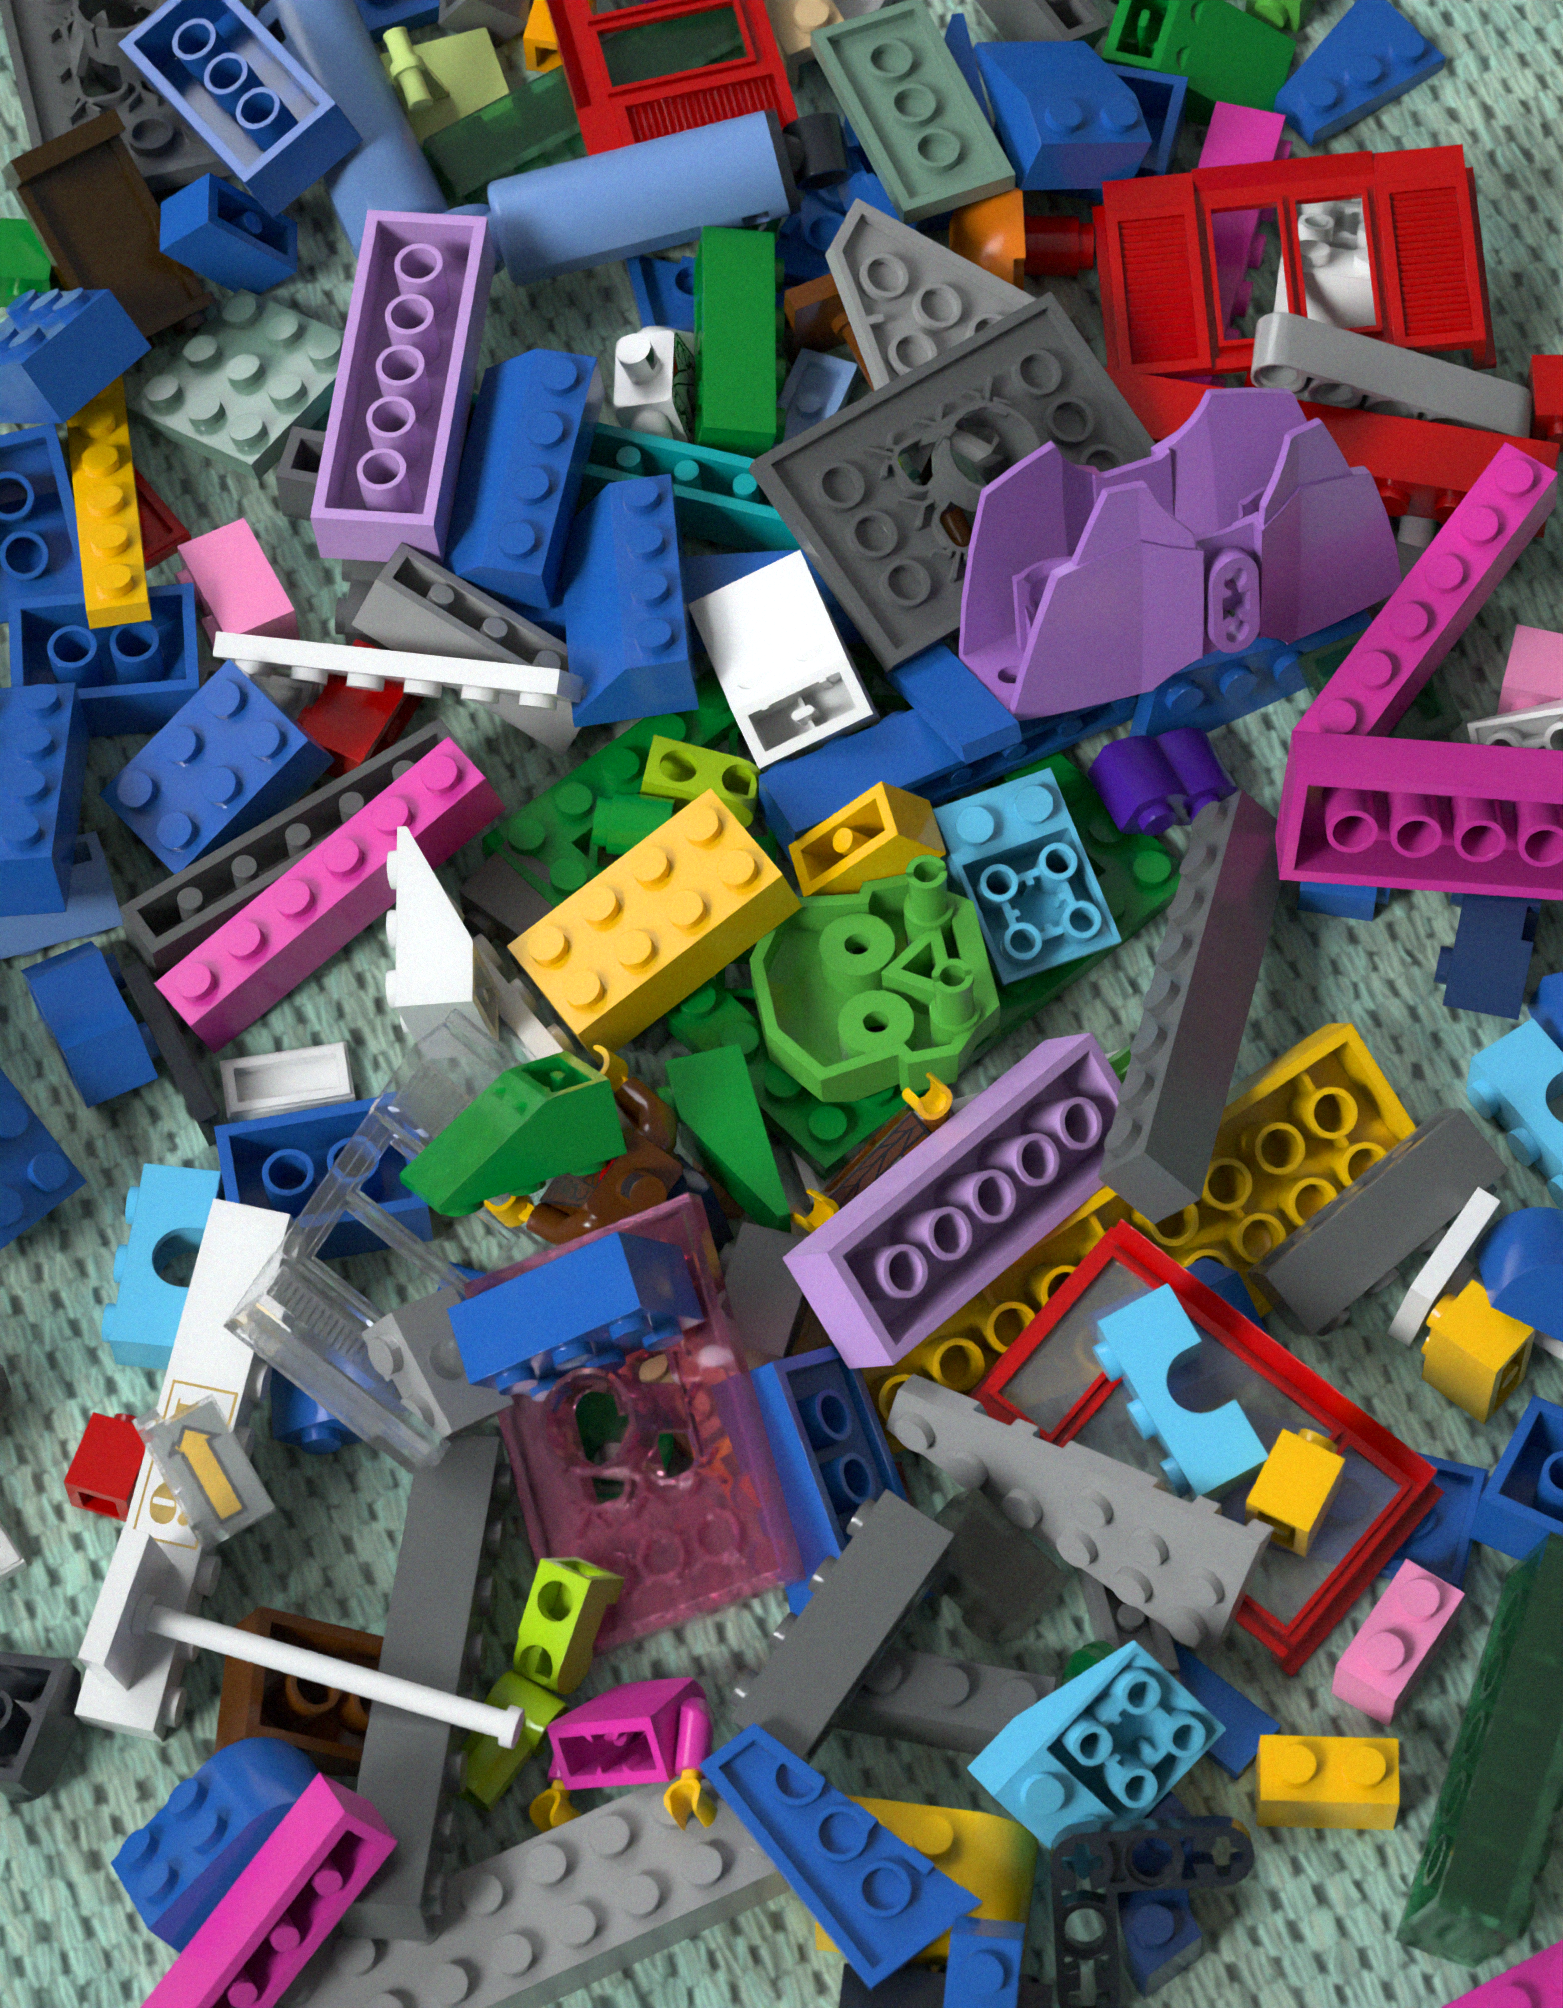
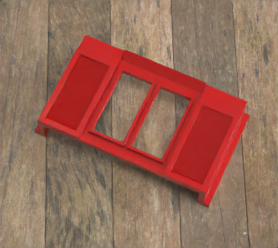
M544 0L588 156L774 107L777 111L781 130L788 123L799 118L763 0H659L597 15H592L588 0ZM733 6L748 57L612 87L598 36Z
M1463 144L1372 153V150L1215 166L1192 169L1190 173L1102 182L1104 205L1093 206L1092 212L1108 368L1171 379L1251 371L1255 338L1224 341L1211 214L1277 207L1288 313L1308 318L1296 205L1360 198L1362 200L1376 325L1344 328V330L1420 354L1470 349L1472 370L1497 368L1474 168H1465Z

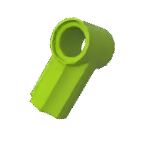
M513 1669L508 1670L496 1682L484 1704L507 1711L510 1705L525 1709L522 1729L515 1747L509 1749L499 1746L497 1737L474 1731L467 1738L461 1751H466L468 1758L467 1783L464 1793L455 1794L476 1808L491 1813L531 1756L539 1757L545 1752L546 1749L541 1745L549 1735L546 1726L570 1712V1706Z

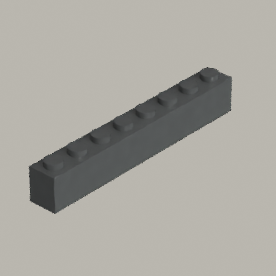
M1243 789L1221 802L1212 801L1197 813L1192 822V838L1187 855L1180 865L1179 872L1181 877L1175 899L1167 912L1169 921L1163 943L1155 955L1157 965L1150 989L1143 999L1142 1006L1144 1012L1138 1034L1130 1046V1053L1132 1054L1125 1081L1117 1093V1100L1119 1102L1114 1121L1104 1140V1148L1106 1150L1098 1179L1152 1224L1158 1223L1201 1199L1283 881L1279 880L1275 841L1277 819Z
M458 1435L424 1452L421 1451L420 1447L418 1448L378 1672L478 1702L476 1692H471L474 1674L483 1675L485 1673L488 1655L487 1636L485 1633H481L484 1616H494L497 1605V1579L495 1576H491L494 1559H504L507 1545V1525L505 1519H501L503 1503H513L516 1492V1467L514 1463H506L500 1436ZM372 1700L356 1794L372 1802L398 1843L342 1915L341 1921L346 1937L429 1942L433 1915H443L446 1907L447 1876L445 1872H441L444 1853L453 1854L456 1847L458 1820L456 1812L451 1811L454 1793H464L467 1783L468 1758L466 1751H461L464 1733H474V1730Z

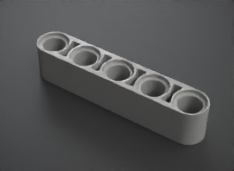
M1274 312L1264 315L1256 324L1250 377L1252 383L1257 388L1290 389L1297 400L1530 438L1533 398L1531 392L1519 384L1296 314Z

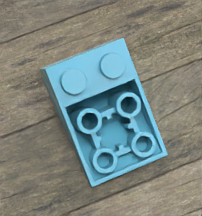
M1050 767L933 809L946 854L940 858L946 865V869H944L947 871L946 883L951 893L974 902L988 960L1002 986L1122 942Z
M1133 1640L1014 1717L967 1769L999 1803L1051 1849V1842L1056 1834L1070 1824L1143 1819L1227 1728ZM1080 1843L1075 1845L1073 1856L1062 1858V1860L1073 1861L1076 1874L1085 1881L1089 1876L1090 1860L1101 1858V1856L1091 1855L1088 1844Z

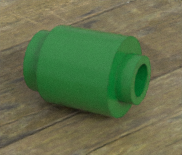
M615 791L614 797L599 795L593 821L592 845L606 847L607 854L623 856L678 813L675 812L676 799Z

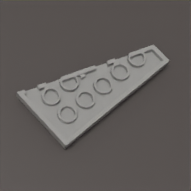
M912 1374L898 1389L885 1427L906 1448L919 1452L951 1475L953 1480L961 1487L972 1490L1003 1512L1013 1524L1027 1529L1058 1551L1069 1564L1082 1568L1114 1591L1121 1601L1130 1606L1137 1607L1150 1618H1153L1167 1628L1171 1635L1180 1643L1191 1646L1209 1660L1225 1644L1275 1527L1254 1518L1247 1526L1241 1525L1220 1516L1222 1514L1221 1504L1200 1495L1193 1503L1187 1502L1169 1494L1161 1479L1071 1440L1064 1448L1058 1447L1039 1438L1038 1426L1019 1418L1011 1426L988 1417L981 1402L916 1374Z

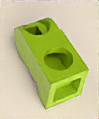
M654 735L640 794L676 799L675 812H680L711 788L740 824L746 828L750 826L754 819L759 797V775L762 772L756 765L740 757Z
M576 1556L541 1558L518 1630L519 1638L513 1656V1669L515 1672L563 1695H568L575 1691L586 1677L591 1666L593 1657L592 1646L606 1605L617 1603L625 1578Z

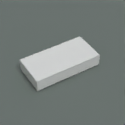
M347 1041L220 1061L229 1124L356 1101Z

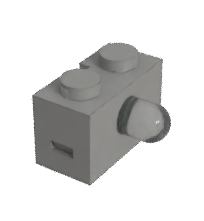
M453 1284L390 1312L361 1333L368 1346V1355L373 1367L378 1373L383 1375L386 1382L393 1379L403 1399L397 1403L400 1419L406 1430L414 1435L422 1452L487 1422L514 1404L510 1395H499L496 1389L469 1384L447 1312L448 1308L462 1302Z

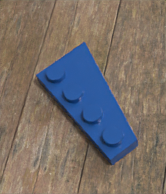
M755 1722L699 1764L700 1771L870 1992L949 1932L953 1927L956 1915L968 1917L982 1906L980 1899L963 1886L960 1887L915 1848L904 1843L880 1824L877 1818L829 1784L821 1774Z

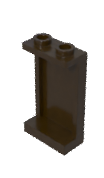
M114 108L10 160L1 170V173L65 291H73L80 287L84 290L110 289L152 347L145 353L147 354L157 348L152 337L170 328L173 329L176 337H179L206 323L208 319L204 310L210 308L217 300L212 291L207 293L203 291L192 269L160 252L161 211L120 136L126 128Z

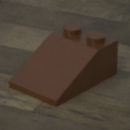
M259 1606L233 1627L378 1672L384 1636ZM226 1655L214 1755L223 1748L244 1739L271 1737L288 1742L302 1750L310 1757L318 1771L323 1775L359 1777L373 1699Z

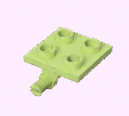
M405 27L392 28L383 35L389 52L380 54V57L427 158L522 133V124L486 27L414 46L411 45L408 31Z

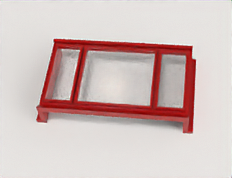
M1121 1218L1115 1228H1109L967 1397L981 1402L988 1417L1011 1426L1019 1418L1038 1426L1039 1438L1058 1447L1064 1448L1071 1440L1161 1479L1167 1492L1175 1496L1159 1466L1160 1462L1167 1459L1155 1436L1146 1441L1141 1437L1125 1406L1134 1399L1121 1378L1112 1383L1109 1381L1092 1349L1093 1346L1100 1343L1097 1337V1321L1168 1283L1202 1341L1201 1356L1180 1367L1169 1380L1168 1391L1180 1407L1194 1413H1208L1236 1399L1268 1456L1283 1428L1296 1435L1304 1428L1314 1431L1334 1442L1338 1446L1335 1454L1345 1459L1341 1488L1306 1557L1304 1558L1269 1540L1235 1619L1238 1625L1272 1651L1271 1662L1293 1678L1442 1498L1445 1492L1434 1484L1437 1469ZM1257 1478L1214 1501L1221 1504L1222 1514L1220 1516L1244 1525L1246 1500ZM1188 1494L1180 1498L1187 1502L1193 1503Z

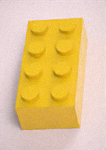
M709 788L507 945V948L544 997L600 1065L604 1062V1057L593 1048L595 1045H600L612 1053L617 1052L758 942V940L799 910L802 905L781 871L714 791Z

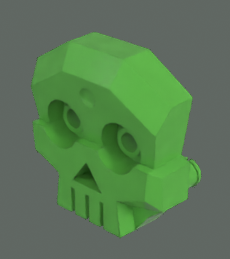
M921 855L914 858L908 863L906 874L863 882L858 894L797 897L802 907L758 940L750 957L752 986L769 1059L822 1102H855L898 1084L901 1091L907 1087L912 1092L928 1089L931 1084L930 1080L926 1077L928 1072H932L944 1084L957 1082L959 1073L975 1047L985 1037L1001 1036L1000 1003L974 902L947 891V871L944 870L946 865L944 861L936 856ZM857 948L867 950L865 953L854 955L849 953L851 950ZM873 1026H882L886 1028L885 1030L876 1033L868 1031V1029Z

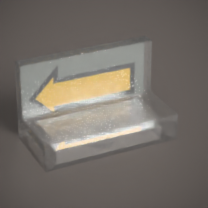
M213 1394L206 1396L165 1420L156 1407L132 1420L190 1529L205 1551L277 1511Z

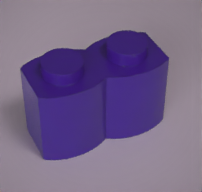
M1196 727L1172 730L1155 738L1138 735L1111 742L1102 748L1087 771L1089 779L1116 826L1124 834L1144 833L1146 836H1154L1164 832L1172 825H1191L1197 813L1205 805L1212 801L1221 802L1233 795L1238 789L1205 731Z

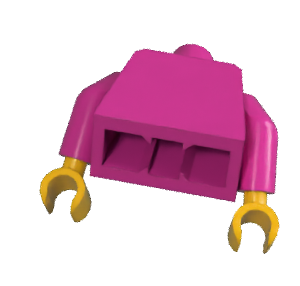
M692 1677L624 1683L611 1688L548 1724L546 1727L554 1750V1756L547 1781L552 1786L551 1789L538 1795L531 1803L529 1814L533 1823L545 1833L581 1816L582 1814L568 1801L572 1790L669 1782L678 1776L681 1780L672 1784L664 1795V1805L682 1831L686 1829L688 1815L693 1810L704 1827L711 1826L717 1817V1808L701 1786V1781L706 1779V1777L700 1771L699 1764L712 1755L715 1718L702 1686Z

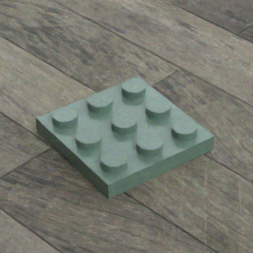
M241 288L126 405L127 412L132 420L147 430L259 481L282 458L292 426L310 429L331 407L345 333Z

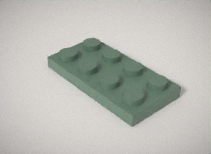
M906 0L811 32L810 47L903 224L908 225L1015 189V172L923 0Z

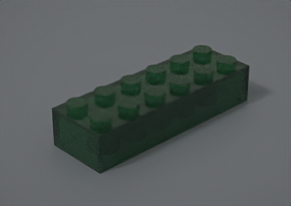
M1553 1532L1546 1535L1506 1574L1395 1937V1941L1437 1958L1475 1969L1492 1955L1499 1956L1508 1943L1515 1938L1520 1940L1525 1935L1535 1910V1900L1528 1898L1534 1874L1539 1876L1544 1871L1553 1850L1554 1837L1546 1834L1553 1812L1558 1813L1563 1807V1536Z

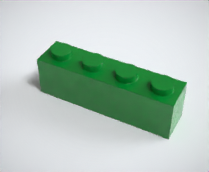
M703 226L694 257V445L753 459L770 451L773 444H782L786 428V409L776 407V393H782L785 381V358L776 357V343H781L783 339L785 313L784 307H775V293L780 294L782 291L785 265L784 258L775 257V233Z

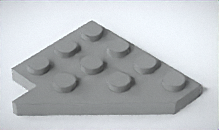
M858 198L852 204L825 254L875 391L1036 300L1035 297ZM969 426L963 430L954 431L948 440H950V448L977 462L991 453L998 443L999 437L995 431L987 427ZM936 442L915 447L900 456L902 466L909 479L915 481L918 478Z

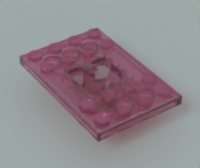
M686 1193L463 1284L468 1300L616 1231L678 1245L682 1248L704 1322L683 1330L684 1339L673 1346L655 1351H646L643 1348L625 1356L627 1364L617 1371L596 1367L572 1370L556 1381L544 1401H532L531 1396L524 1394L510 1395L514 1404L497 1414L509 1462L512 1465V1473L537 1569L541 1558L576 1556L625 1578L616 1600L617 1603L606 1605L592 1646V1659L807 1579L703 1201L700 1195ZM665 1354L673 1382L642 1383L639 1375L642 1364L649 1359ZM587 1390L613 1395L619 1417L629 1414L628 1431L618 1452L612 1459L599 1467L586 1460L574 1414L576 1405ZM688 1433L694 1456L693 1465L685 1473L668 1478L657 1444L659 1434ZM592 1478L623 1481L625 1485L624 1491L617 1499L600 1505L596 1497Z

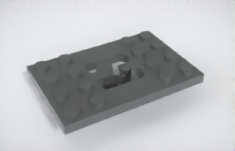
M0 0V13L32 149L115 108L126 128L120 136L150 192L192 184L209 172L218 178L233 175L150 85L118 45L168 0ZM89 56L99 63L119 66L122 87L118 92L98 97H87L83 94L82 89Z
M1051 291L753 460L748 468L887 674L960 631L961 600L969 546L959 547L955 545L941 526L940 518L958 507H962L970 512H977L981 490L986 486L969 481L957 468L950 452V440H948L954 431L963 430L969 426L987 427L998 435L999 441L991 453L973 463L987 485L1049 441L1054 443L1066 460L1077 465L1095 466L1099 472H1105L1150 457L1151 447L1156 445ZM936 442L932 452L933 477L927 485L918 486L908 478L898 462V457L915 447Z

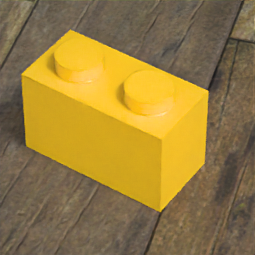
M883 781L873 786L788 846L803 897L858 894L863 882L906 874L908 863L918 856L933 855L941 858L946 854L930 801Z
M1472 1279L1457 1297L1452 1293L1446 1294L1429 1315L1426 1325L1431 1328V1331L1421 1348V1353L1425 1355L1421 1379L1485 1425L1524 1380L1536 1329L1492 1308L1486 1289Z
M1283 1428L1246 1500L1244 1526H1247L1254 1518L1275 1527L1270 1541L1305 1558L1342 1485L1345 1459L1335 1454L1338 1446L1328 1438L1308 1429L1302 1428L1299 1434L1296 1435Z
M1260 1735L1256 1756V1826L1394 1830L1399 1808L1398 1738Z

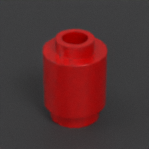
M1024 216L1026 254L1024 276H1078V270H1093L1094 222H1079V216Z

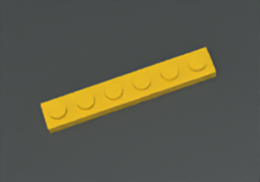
M123 374L118 376L66 421L85 606L90 629L152 620Z

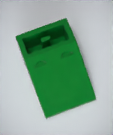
M1119 0L1101 59L1109 64L1188 77L1185 120L1210 125L1216 101L1276 113L1273 110L1276 95L1286 84L1297 42L1225 0Z
M567 1050L507 1069L399 1173L401 1183L439 1214L446 1213L447 1216L458 1217L475 1213L484 1207V1200L506 1193L511 1196H524L538 1192L546 1186V1180L566 1173L582 1176L601 1171L607 1167V1160L627 1154L610 1079Z

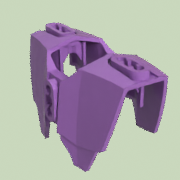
M1282 388L1206 389L1200 404L1190 418L1176 432L1152 446L1150 457L1105 472H1099L1095 466L1073 464L1061 455L1052 441H1049L1013 465L981 490L969 544L962 592L959 660L1017 721L1152 692L1174 673L1198 659H1203V655L1217 650L1226 653L1239 652L1247 648L1256 637L1259 639L1262 637L1278 638L1289 645L1394 594L1402 583L1396 543L1386 509L1372 474L1365 466L1350 468L1324 423L1318 417L1307 422L1295 395L1290 389ZM1233 609L1235 616L1232 618L1227 610Z

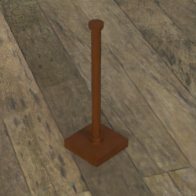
M832 273L786 290L784 299L785 326L781 348L790 364H795L802 347L824 353L848 344L872 392H874L875 389ZM932 452L918 476L922 486L927 485L933 477ZM958 507L941 517L940 522L955 545L967 547L970 544L972 528L961 507Z

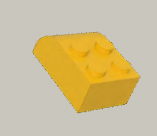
M845 1795L852 1802L858 1803L877 1818L880 1824L910 1847L912 1846L933 1862L936 1868L960 1887L963 1886L980 1899L982 1906L968 1917L1026 1923L1021 1971L1023 1973L1039 1849L1038 1838L1019 1823L987 1813ZM815 1921L816 1950L840 1953ZM951 1930L910 1962L948 1965Z

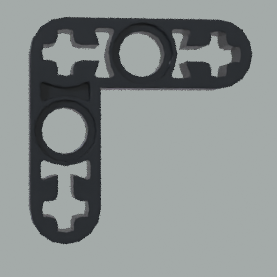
M1213 1815L1078 1822L1061 1829L1051 1842L1050 1849L1056 1989L1059 2007L1119 2008L1121 1993L1116 1892L1226 1887L1239 1883L1248 1876L1253 1868L1255 1858L1250 1832L1244 1824L1233 1817ZM1221 1836L1229 1837L1232 1848L1241 1849V1851L1230 1853L1229 1864L1216 1865L1213 1854L1193 1853L1191 1855L1194 1868L1183 1869L1185 1858L1180 1837H1191L1193 1851L1214 1849L1216 1844L1215 1838ZM1148 1838H1159L1165 1841L1172 1849V1856L1168 1864L1155 1871H1147L1138 1867L1132 1860V1852L1139 1842ZM1076 1844H1088L1091 1855L1101 1856V1858L1090 1860L1089 1863L1091 1890L1082 1889L1077 1891L1075 1865L1073 1861L1062 1860V1858L1074 1855ZM1105 1888L1104 1893L1097 1892V1890ZM1063 1890L1070 1891V1893L1062 1895ZM1084 1908L1093 1909L1100 1913L1105 1920V1928L1101 1935L1094 1940L1086 1942L1072 1938L1065 1929L1068 1917L1076 1910ZM1108 1955L1107 1960L1101 1959V1957ZM1070 1957L1073 1960L1066 1962L1065 1958ZM1080 1960H1093L1096 1987L1099 1990H1108L1096 1995L1095 2005L1084 2006L1082 2005L1080 1995L1075 1993L1069 1994V1992H1076L1081 1988Z

